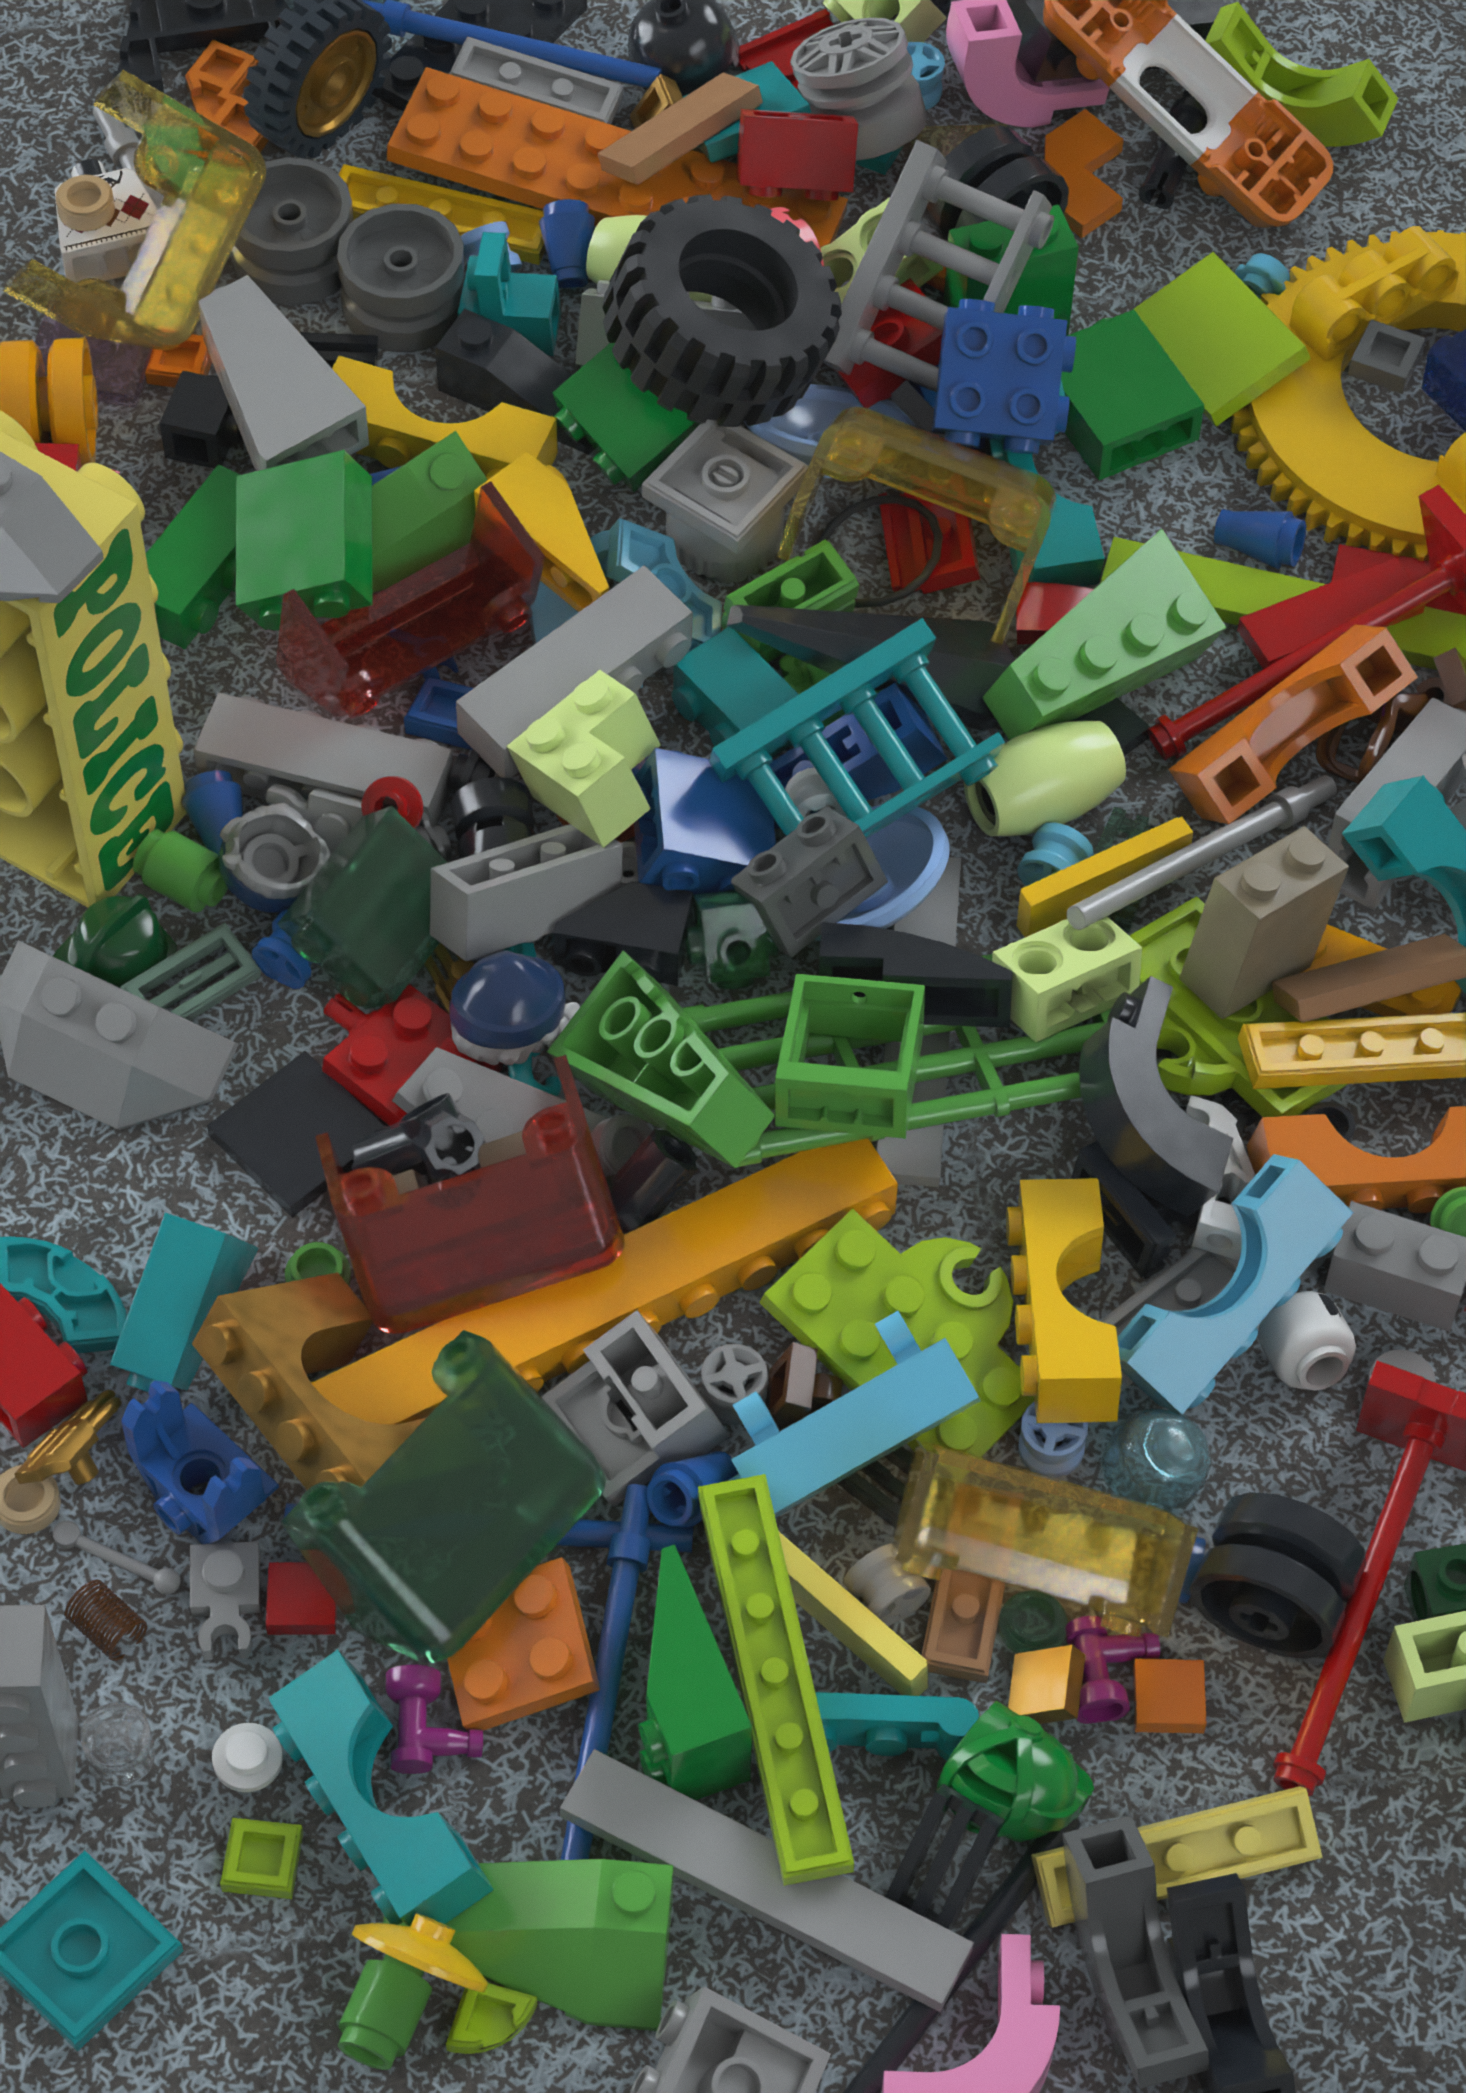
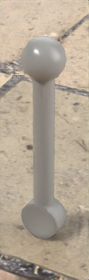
M62 1521L54 1527L53 1538L56 1545L60 1548L70 1549L77 1547L153 1582L156 1590L161 1594L169 1595L179 1589L180 1576L173 1568L166 1567L158 1570L81 1535L78 1525L73 1521Z

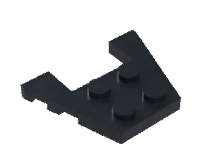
M132 0L128 32L122 38L118 70L114 71L112 77L115 102L164 95L158 53L206 47L212 40L227 44L266 38L264 35L269 27L278 28L280 26L278 16L285 8L291 10L285 0Z

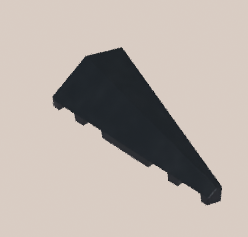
M735 605L730 608L727 621L728 627L830 674L838 671L923 618L936 637L930 654L926 656L930 662L926 669L963 725L976 730L1000 727L982 697L1016 659L994 623L979 620ZM895 677L874 689L875 691L886 689L893 683H896L913 702L919 704L905 682L898 683Z

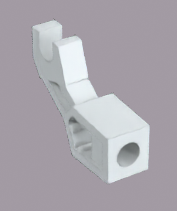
M1191 1095L1186 1113L1198 1121L1234 1138L1219 1193L1201 1206L1192 1246L1239 1261L1242 1239L1237 1216L1232 1205L1220 1202L1218 1199L1226 1197L1232 1203L1253 1179L1255 1173L1236 1127L1238 1120L1222 1104Z

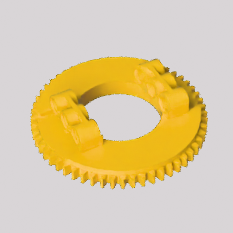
M1412 226L1401 233L1392 231L1390 240L1386 243H1382L1375 234L1369 235L1367 247L1363 248L1353 239L1347 241L1345 254H1342L1333 247H1329L1326 250L1325 261L1312 255L1307 259L1306 270L1296 266L1292 267L1289 274L1290 281L1284 282L1286 289L1281 294L1263 293L1260 300L1306 346L1311 359L1233 414L1231 432L1239 434L1237 441L1238 451L1247 452L1245 463L1247 469H1259L1256 481L1258 485H1272L1270 499L1273 502L1288 499L1286 511H1292L1294 516L1306 512L1305 522L1307 531L1324 525L1326 529L1323 541L1327 543L1340 536H1344L1347 538V546L1360 547L1364 545L1369 550L1390 553L1395 556L1401 555L1417 558L1419 561H1429L1418 496L1439 484L1466 515V432L1450 446L1445 457L1443 455L1439 456L1438 462L1408 455L1379 440L1359 422L1345 399L1341 383V375L1351 361L1371 319L1401 330L1443 328L1466 333V233H1445L1443 230L1425 232L1420 226Z

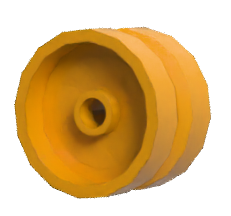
M86 337L55 339L48 352L47 376H45L41 351L34 340L2 341L0 343V410L16 420L27 431L34 443H49V432H51L52 443L79 444L82 466L86 463H95L96 429H98L97 387Z

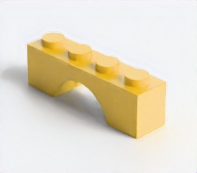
M338 356L332 367L334 372L366 406L369 445L355 453L378 459L386 467L395 468L403 466L454 431L458 433L488 480L526 451L545 466H552L557 456V422L555 417L501 402L487 414L471 421L462 423L433 422L415 415L400 402L394 390L393 371Z
M1097 1178L1020 1180L1018 1206L1007 1207L1006 1209L1007 1245L1019 1246L1020 1255L1011 1256L1012 1295H1024L1025 1305H1016L1017 1345H1029L1030 1355L1021 1356L1022 1396H1034L1036 1423L1118 1422L1122 1374L1116 1326L1084 1315L1074 1308L1062 1294L1074 1281L1100 1271L1104 1222L1099 1180Z

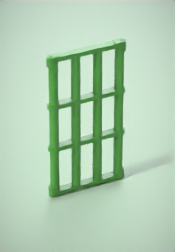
M993 954L982 955V957L992 961ZM793 991L707 1007L699 1004L683 1007L682 1009L702 1032L706 1033L787 1018ZM1111 1009L1093 1016L1092 1018L1095 1023L1067 1028L1038 1042L1033 1041L1029 1036L983 1044L975 1026L924 1025L923 1036L955 1030L963 1048L920 1056L915 1083L974 1072L982 1090L912 1103L907 1131L993 1114L995 1117L1009 1115L1010 1111L1081 1098L1079 1072L1003 1086L995 1068L1082 1052L1083 1043L1107 1022ZM810 1034L805 1058L833 1053L838 1066L896 1071L898 1060L859 1067L852 1051L853 1049L895 1041ZM783 1037L719 1048L718 1050L736 1071L778 1064ZM775 1083L753 1087L752 1089L768 1108L775 1110ZM797 1128L765 1131L760 1136L757 1145L745 1156L738 1167L761 1163L764 1158L868 1138L872 1142L882 1140L885 1137Z

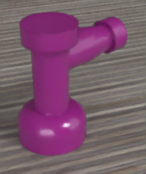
M1084 1616L1070 1621L1065 1626L1068 1645L1075 1646L1085 1654L1083 1685L1080 1690L1079 1712L1076 1720L1083 1724L1119 1720L1130 1710L1128 1695L1121 1683L1110 1679L1107 1663L1127 1662L1140 1658L1159 1659L1160 1641L1158 1634L1154 1632L1141 1633L1140 1636L1108 1635L1105 1620L1098 1616Z
M401 1665L393 1667L386 1672V1694L391 1701L399 1705L398 1748L391 1752L390 1768L393 1771L401 1774H423L429 1772L433 1768V1756L466 1754L467 1757H482L483 1730L468 1729V1732L450 1728L426 1727L427 1705L434 1702L441 1692V1673L439 1670L425 1665Z

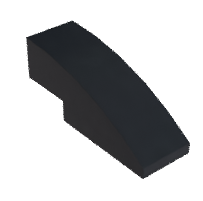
M822 922L819 976L925 985L924 1025L1010 1028L1011 970L982 956L944 942L906 932L865 925ZM855 992V993H853V994H854L855 996H857V997H865V996H866V995H865L864 993H862V992Z

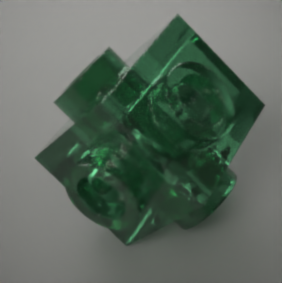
M736 890L693 895L695 927L686 928V950L689 964H699V969L707 983L716 982L717 987L722 989H739L753 985L754 978L770 976L769 956L778 955L779 949L754 903Z

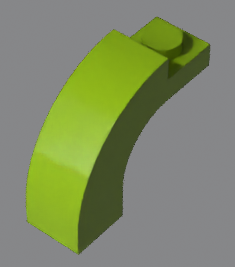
M1239 2L1220 8L1205 40L1266 100L1275 99L1280 102L1325 147L1354 145L1382 137L1399 99L1370 59L1337 69L1320 70L1299 65L1285 58L1271 46Z

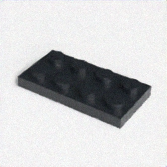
M449 0L434 16L554 43L587 10V0ZM414 35L390 59L389 67L380 71L386 78L382 88H375L372 95L404 111L425 68L428 67L449 74L463 45Z

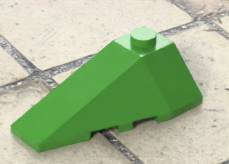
M456 431L372 485L373 593L465 569L498 547L476 528L474 490L488 479Z
M610 1859L478 1863L494 1890L445 1925L456 1930L450 1944L467 1957L484 1978L503 1985L504 1988L536 1996L538 2001L564 2011L566 2016L587 2025L657 2031L661 2021L673 1903V1865ZM384 1916L383 1923L390 1924V1922ZM405 1922L399 1924L403 1926H408Z

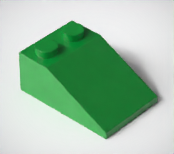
M674 1544L661 1550L646 1692L647 1721L638 1724L645 1749L639 1751V1757L646 1776L693 1800H698L751 1780L752 1724Z

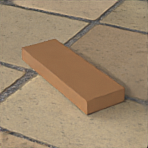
M724 72L597 153L602 171L639 185L739 120L741 109L754 110L763 103L759 85Z
M1444 933L1272 981L1274 1002L1303 1023L1465 978L1466 947Z
M956 1480L921 1654L927 1660L929 1673L987 1684L1023 1492Z

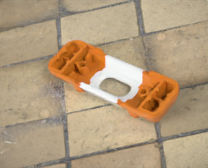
M1044 0V24L1077 56L1076 64L1080 73L1091 80L1101 79L1199 173L1198 183L1206 194L1213 197L1223 196L1253 226L1268 228L1290 224L1306 209L1329 182L1333 174V161L1325 146L1280 102L1275 99L1266 100L1168 5V0ZM1156 66L1164 69L1203 106L1207 114V124L1201 132L1190 134L1140 86V76L1146 68Z

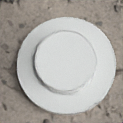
M242 1723L227 1729L220 1735L213 1747L212 1763L217 1778L226 1787L238 1792H254L265 1788L278 1776L283 1763V1753L278 1738L270 1729L256 1723Z

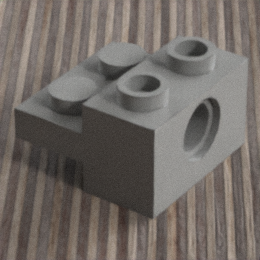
M638 1310L583 1349L590 1361L538 1399L600 1492L613 1507L625 1500L628 1485H645L652 1479L654 1472L661 1465L705 1455L730 1437V1434L661 1337ZM620 1399L634 1415L631 1420L638 1428L636 1431L616 1405V1402Z

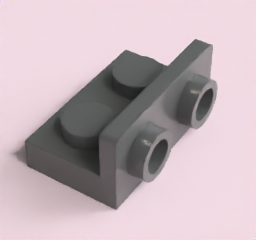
M824 807L817 813L805 817L794 831L768 851L756 855L749 862L748 866L731 880L735 890L754 903L777 948L791 958L821 935L822 922H838L888 883L860 826L830 807Z

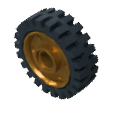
M294 0V11L285 8L278 16L280 26L278 28L269 27L264 35L269 42L266 47L258 46L253 56L259 63L257 66L249 67L246 79L252 82V84L244 88V99L249 102L244 106L245 115L250 118L248 122L252 128L269 141L299 158L306 159V156L310 158L319 157L321 149L328 150L335 144L336 137L342 138L350 131L349 126L352 123L354 125L359 124L364 119L361 113L363 108L366 106L371 109L377 99L372 95L375 88H382L386 77L380 71L388 68L391 56L386 52L392 48V38L387 35L391 30L389 24L384 21L385 17L362 0Z

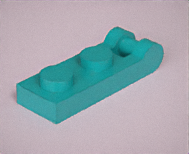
M815 1692L829 1752L835 1750L837 1745L865 1746L869 1753L879 1756L900 1755L906 1752L907 1748L935 1749L940 1757L947 1761L955 1747L979 1718L978 1709L969 1700L959 1697Z

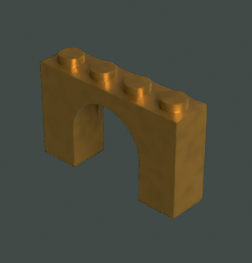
M338 1272L217 1296L192 1345L343 1537L463 1506L490 1459L452 1412L401 1424L372 1423L354 1417L330 1403L308 1379L306 1374L349 1364L375 1319Z

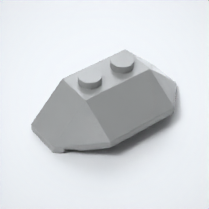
M0 452V601L39 597V602L60 603L104 559L103 552L41 475Z
M19 940L0 978V1041L8 1077L118 1130L168 1116L189 1107H197L212 1102L239 1045L224 1036Z

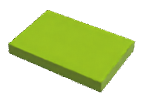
M1214 252L1134 308L1205 404L1203 413L1216 427L1311 359L1306 346Z

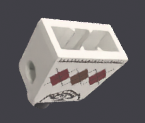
M87 159L77 163L72 169V177L94 175L104 179L111 186L115 213L112 219L99 229L77 231L62 223L57 210L60 250L68 289L172 265L173 260L167 224L134 170L124 168L106 173L103 164L98 160ZM60 183V184L55 188V200H56V192H57L58 188L60 187V185H61L62 183Z

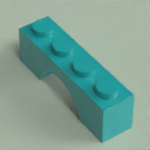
M1062 381L1060 383L1059 396H1065ZM986 439L985 450L989 470L991 472L999 471L1003 487L999 488L997 492L1000 518L1003 524L1011 523L1015 540L1010 541V560L1015 576L1023 575L1025 582L1057 583L1074 586L1098 584L1105 557L1092 506L1070 501L1052 491L1039 476L1033 462V454L1007 452L1003 450L1004 441Z
M1424 775L1383 784L1343 831L1342 835L1378 882L1413 875L1432 884L1445 898L1453 913L1458 932V943L1466 947V830L1445 804L1442 793L1430 784ZM1466 977L1455 980L1466 994Z
M338 1649L268 1698L281 1719V1722L273 1727L276 1737L295 1762L302 1758L305 1759L314 1774L305 1781L306 1787L327 1816H330L335 1811L346 1828L345 1831L337 1836L338 1840L351 1861L360 1871H363L368 1866L380 1884L371 1891V1895L390 1924L399 1925L405 1922L410 1926L416 1913L446 1924L494 1890L461 1835L438 1812L416 1817H398L378 1810L372 1792V1769L376 1754L382 1742L393 1728V1725L361 1673Z

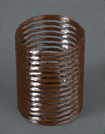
M99 1579L89 1581L71 1597L65 1608V1619L69 1620L76 1629H79L86 1638H89V1641H92V1644H95L112 1661L121 1660L125 1656V1654L118 1656L121 1651L115 1654L112 1653L117 1651L118 1648H114L126 1632V1635L130 1634L136 1626L129 1638L134 1637L142 1623L139 1632L133 1639V1641L137 1640L142 1633L136 1643L138 1644L142 1641L147 1631V1622L141 1619L131 1607L127 1606L121 1598L114 1594ZM88 1590H90V1591L80 1600V1598H81ZM75 1599V1601L73 1602V1604H72V1606H71V1608H70V1610H69V1614H67V1613H68V1609H69V1607H70L72 1601ZM89 1603V1605L86 1607V1609H85V1610L83 1611V1613L81 1614L82 1610H83V1609L85 1608V1606ZM117 1625H119V1626L113 1631V1633L110 1635L109 1639H107L108 1636H109V1634L112 1632V1630H113Z

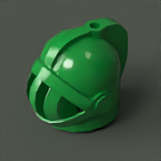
M995 1701L978 1718L955 1747L945 1763L937 1782V1789L945 1784L974 1803L1004 1819L1005 1821L997 1837H1004L1016 1842L1039 1838L1052 1831H1059L1067 1827L1084 1810L1094 1790L1092 1779L1085 1770L1074 1762L1073 1755L1055 1737L1045 1732L1036 1720L1028 1716H1020L998 1701ZM951 1809L953 1814L956 1815L957 1812ZM971 1821L967 1830L978 1834L981 1826Z

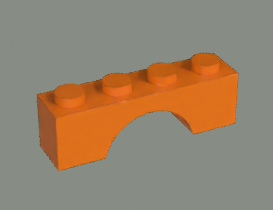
M1354 625L1168 770L1196 813L1202 819L1230 824L1277 788L1276 778L1281 769L1306 745L1345 722L1372 714L1418 677L1386 627Z
M1466 1106L1449 1107L1431 1136L1430 1146L1421 1152L1406 1157H1381L1355 1147L1337 1132L1325 1114L1262 1117L1246 1145L1255 1175L1273 1154L1298 1159L1348 1208L1351 1201L1378 1210L1408 1207V1210L1413 1213L1432 1212L1435 1203L1443 1194L1454 1188L1466 1186Z

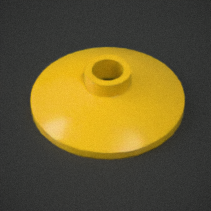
M416 1913L410 1926L369 1923L355 1925L352 1931V1935L363 1943L431 1975L478 1992H485L488 1986V1982L472 1962L450 1944L456 1930L432 1918Z

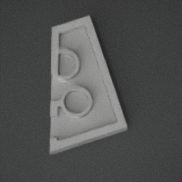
M438 1047L435 1048L399 1089L392 1100L408 1114L423 1103L444 1093H450L461 1114L472 1119L480 1129L485 1139L483 1144L538 1126L549 1135L567 1194L593 1165L589 1154L590 1136L594 1128L601 1121L607 1119L603 1115ZM479 1162V1164H477L473 1168H475L479 1173L482 1174V1169Z

